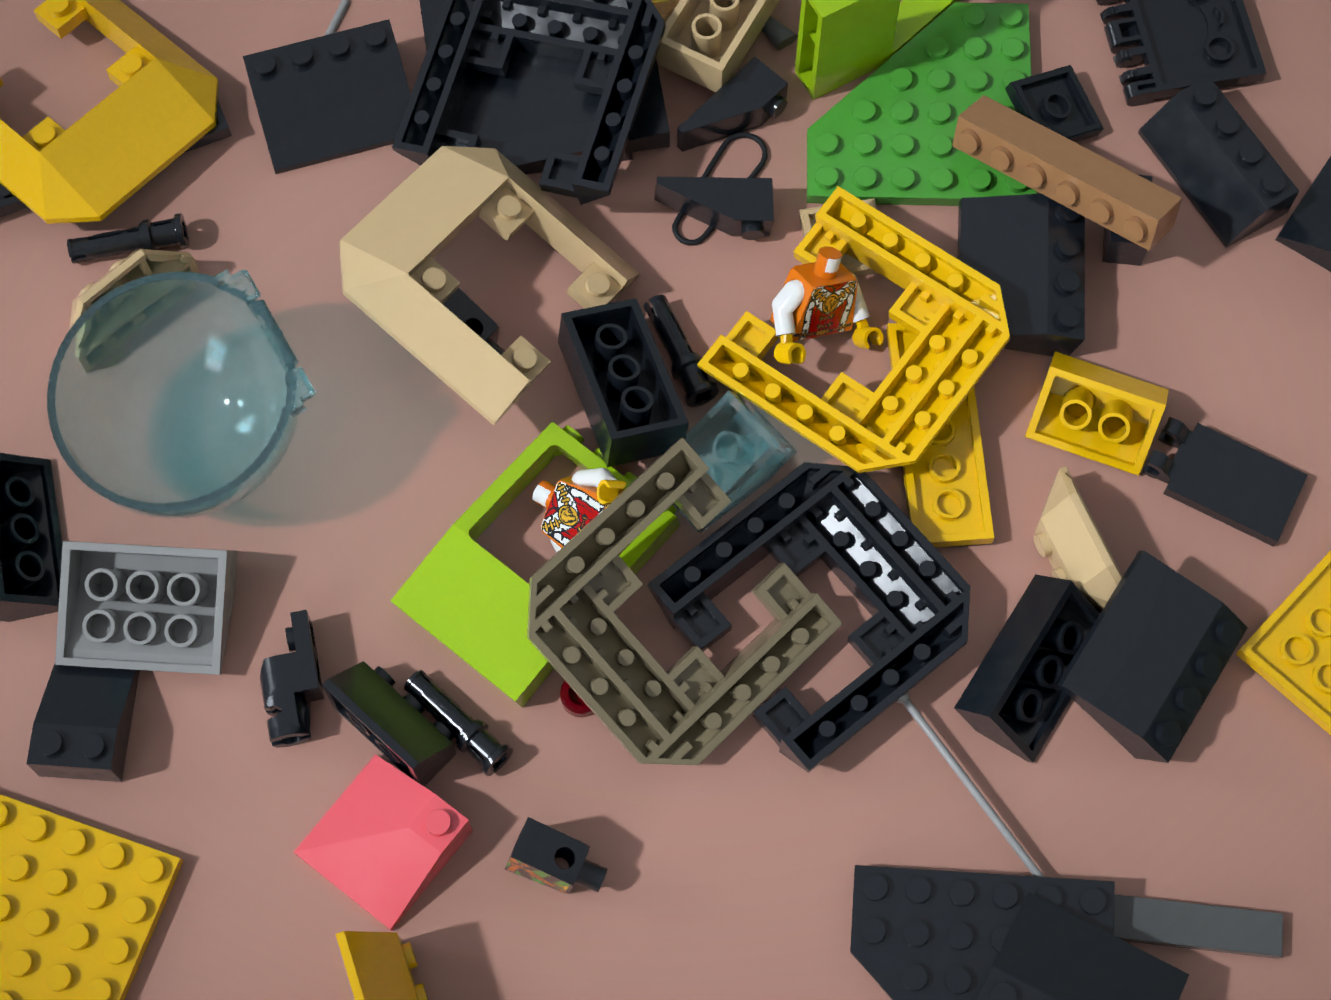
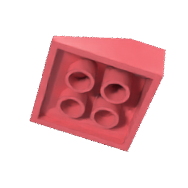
M375 754L295 849L294 854L392 931L473 830L469 820L438 795Z

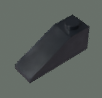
M754 56L677 128V147L683 152L727 138L738 132L761 127L769 118H777L784 111L788 103V83Z
M657 177L654 200L731 236H741L746 240H757L764 236H770L774 222L772 178Z

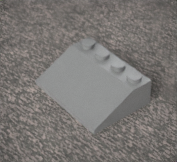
M63 541L55 665L221 675L235 594L237 550Z

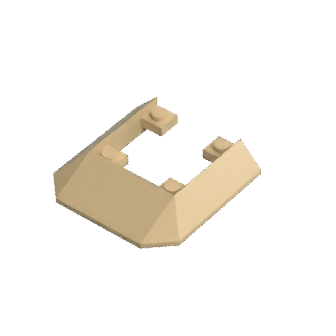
M441 146L340 239L342 291L344 296L492 425H495L520 399L522 393L547 369L551 361L521 335L502 355L499 354L445 307L443 303L455 293L460 282L433 258L478 216L506 241L524 224H527L581 271L582 274L569 286L566 293L584 309L609 304L613 300L616 301L639 277L640 273L545 191H541V188L497 149Z

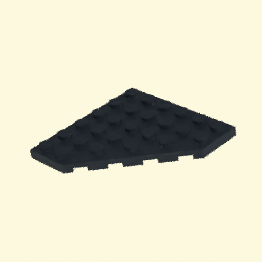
M855 865L850 953L880 985L891 1000H976L1028 892L1114 935L1115 881Z

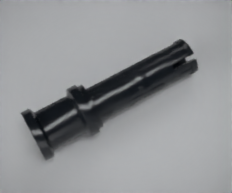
M182 213L175 214L172 219L151 222L149 219L142 220L139 226L130 229L67 240L68 253L73 264L133 252L139 249L157 250L174 245H180L182 248L189 246L188 231Z
M656 295L650 298L649 302H645L643 307L672 361L671 373L674 379L680 381L686 392L685 401L687 405L697 407L708 403L716 397L719 388L715 382L710 381L706 372L698 368L697 364L703 357L693 352L666 296Z
M423 670L415 672L407 680L404 690L411 694L436 720L440 721L451 731L456 738L457 748L463 753L468 752L483 766L482 772L486 776L493 775L503 767L511 757L513 748L508 744L502 745L488 731V725L483 720H474Z

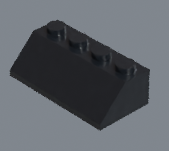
M1209 76L1178 92L1138 131V134L1226 248L1287 214L1299 193L1298 188Z
M0 453V621L12 622L58 612L63 544L51 460Z
M1035 574L954 709L975 731L1025 761L1033 763L1071 700V697L1057 683L1100 613L1072 581Z

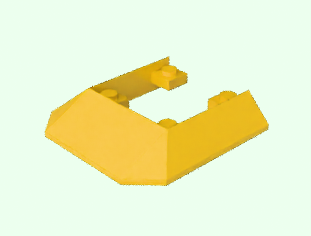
M46 0L33 11L37 20L60 39L64 38L86 20L126 52L124 56L106 69L109 79L119 87L66 130L61 128L50 117H46L21 137L0 119V183L47 224L102 221L216 126L219 82L217 77L120 0ZM0 78V87H2L4 84Z
M838 186L816 213V223L793 253L796 260L807 264L816 262L818 251L821 247H833L842 253V257L847 253L905 289L888 311L889 318L916 334L917 337L876 391L872 392L841 372L822 398H818L762 361L779 337H776V331L773 327L748 311L743 314L726 337L722 334L718 337L697 366L858 473L915 464L1010 340L1001 288L993 280Z

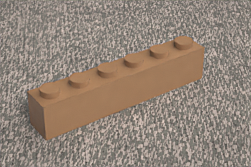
M985 95L958 116L952 144L954 148L1150 251L1173 229L1182 197Z

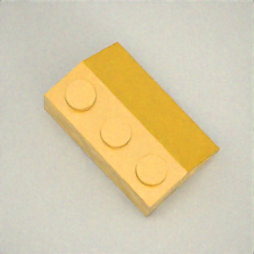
M1055 351L1025 437L1139 476L1165 410L1169 389Z

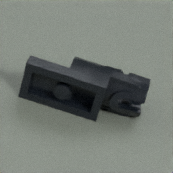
M307 610L290 613L292 627L285 628L288 648L291 653L265 658L260 672L264 709L268 715L272 716L267 720L269 740L272 742V746L276 748L298 745L311 739V702L324 699L313 624Z

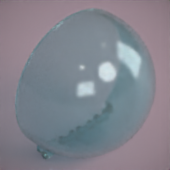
M228 269L214 277L194 272H165L129 281L113 289L92 304L76 320L66 334L57 351L49 376L47 389L49 425L53 439L66 464L83 483L104 499L133 513L149 517L186 519L204 516L223 510L251 494L267 480L281 462L295 433L298 416L301 412L307 410L303 402L312 398L316 391L303 368H297L296 365L299 361L264 300L255 301L261 294L248 270H241L231 275Z

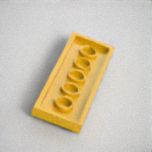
M888 323L886 328L891 370L917 337L916 334L898 323ZM973 387L917 463L902 466L908 518L935 548L992 544L994 540L975 387Z

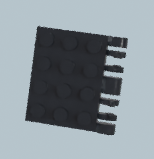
M1121 0L1096 1L1098 5L1102 6L1116 4ZM1125 0L1126 4L1108 7L1100 13L1103 24H1106L1104 31L1111 53L1116 54L1113 58L1117 68L1133 67L1142 61L1145 67L1127 70L1119 76L1120 82L1124 87L1123 93L1128 106L1145 105L1154 99L1175 96L1178 92L1207 76L1212 79L1218 88L1263 81L1267 73L1243 0Z

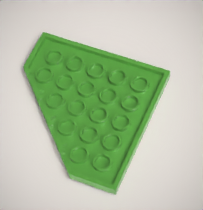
M954 2L807 129V203L824 204L838 186L860 200L875 198V203L878 205L959 206L961 198L1036 194L1034 189L952 146L958 116L983 95L1016 111L1005 88L1010 82L1031 76L1029 5L1019 3Z

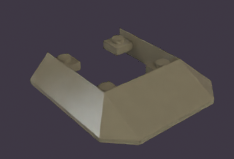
M680 438L538 569L530 577L528 640L640 764L699 765L843 624L817 593H810L785 563H779L751 590L775 619L721 671L717 669L698 646H693L666 672L614 612L643 585L618 554L673 503L680 508L697 529H703L731 502L729 497L707 473L710 468L684 438Z

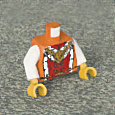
M829 246L821 247L818 251L816 262L796 265L791 268L783 288L773 299V312L770 321L775 325L776 337L781 338V342L774 349V357L778 362L782 364H791V362L802 364L806 358V350L802 344L794 343V341L849 331L852 329L854 322L857 328L853 332L852 339L857 347L870 349L867 341L868 335L872 344L882 345L884 340L883 333L879 328L869 326L866 318L870 317L857 277L840 263L842 253L838 249Z
M606 468L579 470L573 476L561 478L556 486L546 480L541 481L533 492L532 500L547 509L541 524V530L550 538L556 553L624 491L625 481L617 480Z

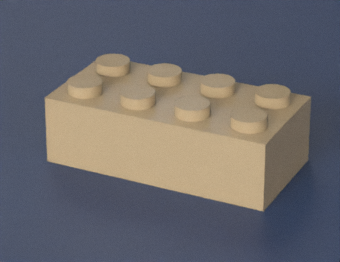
M680 0L665 23L666 28L656 55L657 64L717 92L733 77L780 0Z

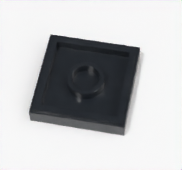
M1071 65L1010 82L1005 88L1016 112L1074 142L1097 136L1104 129Z

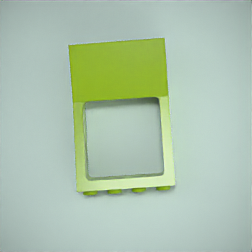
M802 0L795 73L813 100L878 69L954 2H960L961 0Z
M551 422L455 521L390 600L401 611L522 708L554 668L527 638L529 584L476 543L478 537L556 456L563 455L582 470L606 468L617 480L626 482L625 489L637 479L630 472L623 476L613 466L607 468L599 448H596L594 452L590 451L582 444L585 439L569 425L562 429L554 422ZM673 505L669 506L619 555L635 575L681 526L677 516L674 515L677 509Z

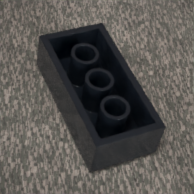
M637 298L561 313L558 344L607 468L661 456L680 438L686 439L689 425L688 419Z

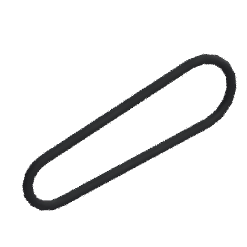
M738 132L730 135L723 141L701 177L709 176L731 141L738 138H749L758 143L762 150L760 163L748 177L755 178L764 167L768 158L767 147L764 141L757 135L748 132ZM681 212L678 213L672 225V232L675 238L685 245L702 243L714 230L712 226H709L697 239L688 240L683 238L678 232V225L684 216Z

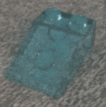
M728 390L686 435L685 441L710 468L707 473L729 497L731 502L703 529H697L675 503L673 505L698 532L702 533L770 480L797 451L750 401L738 393Z

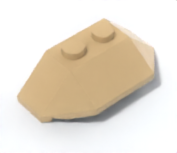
M139 249L127 258L115 262L109 272L98 281L86 285L72 302L67 353L75 367L82 372L200 277L201 274L194 257L187 252Z
M1067 466L1059 469L1035 530L1034 543L1039 554L1042 557L1047 556L1053 568L1051 572L1052 577L1072 581L1094 608L1101 613L1123 576L1081 497Z

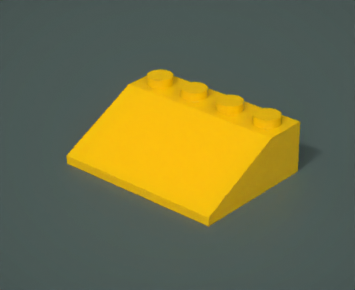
M342 931L335 934L355 1000H429L424 984L415 985L411 969L418 967L411 942L403 944L397 932Z

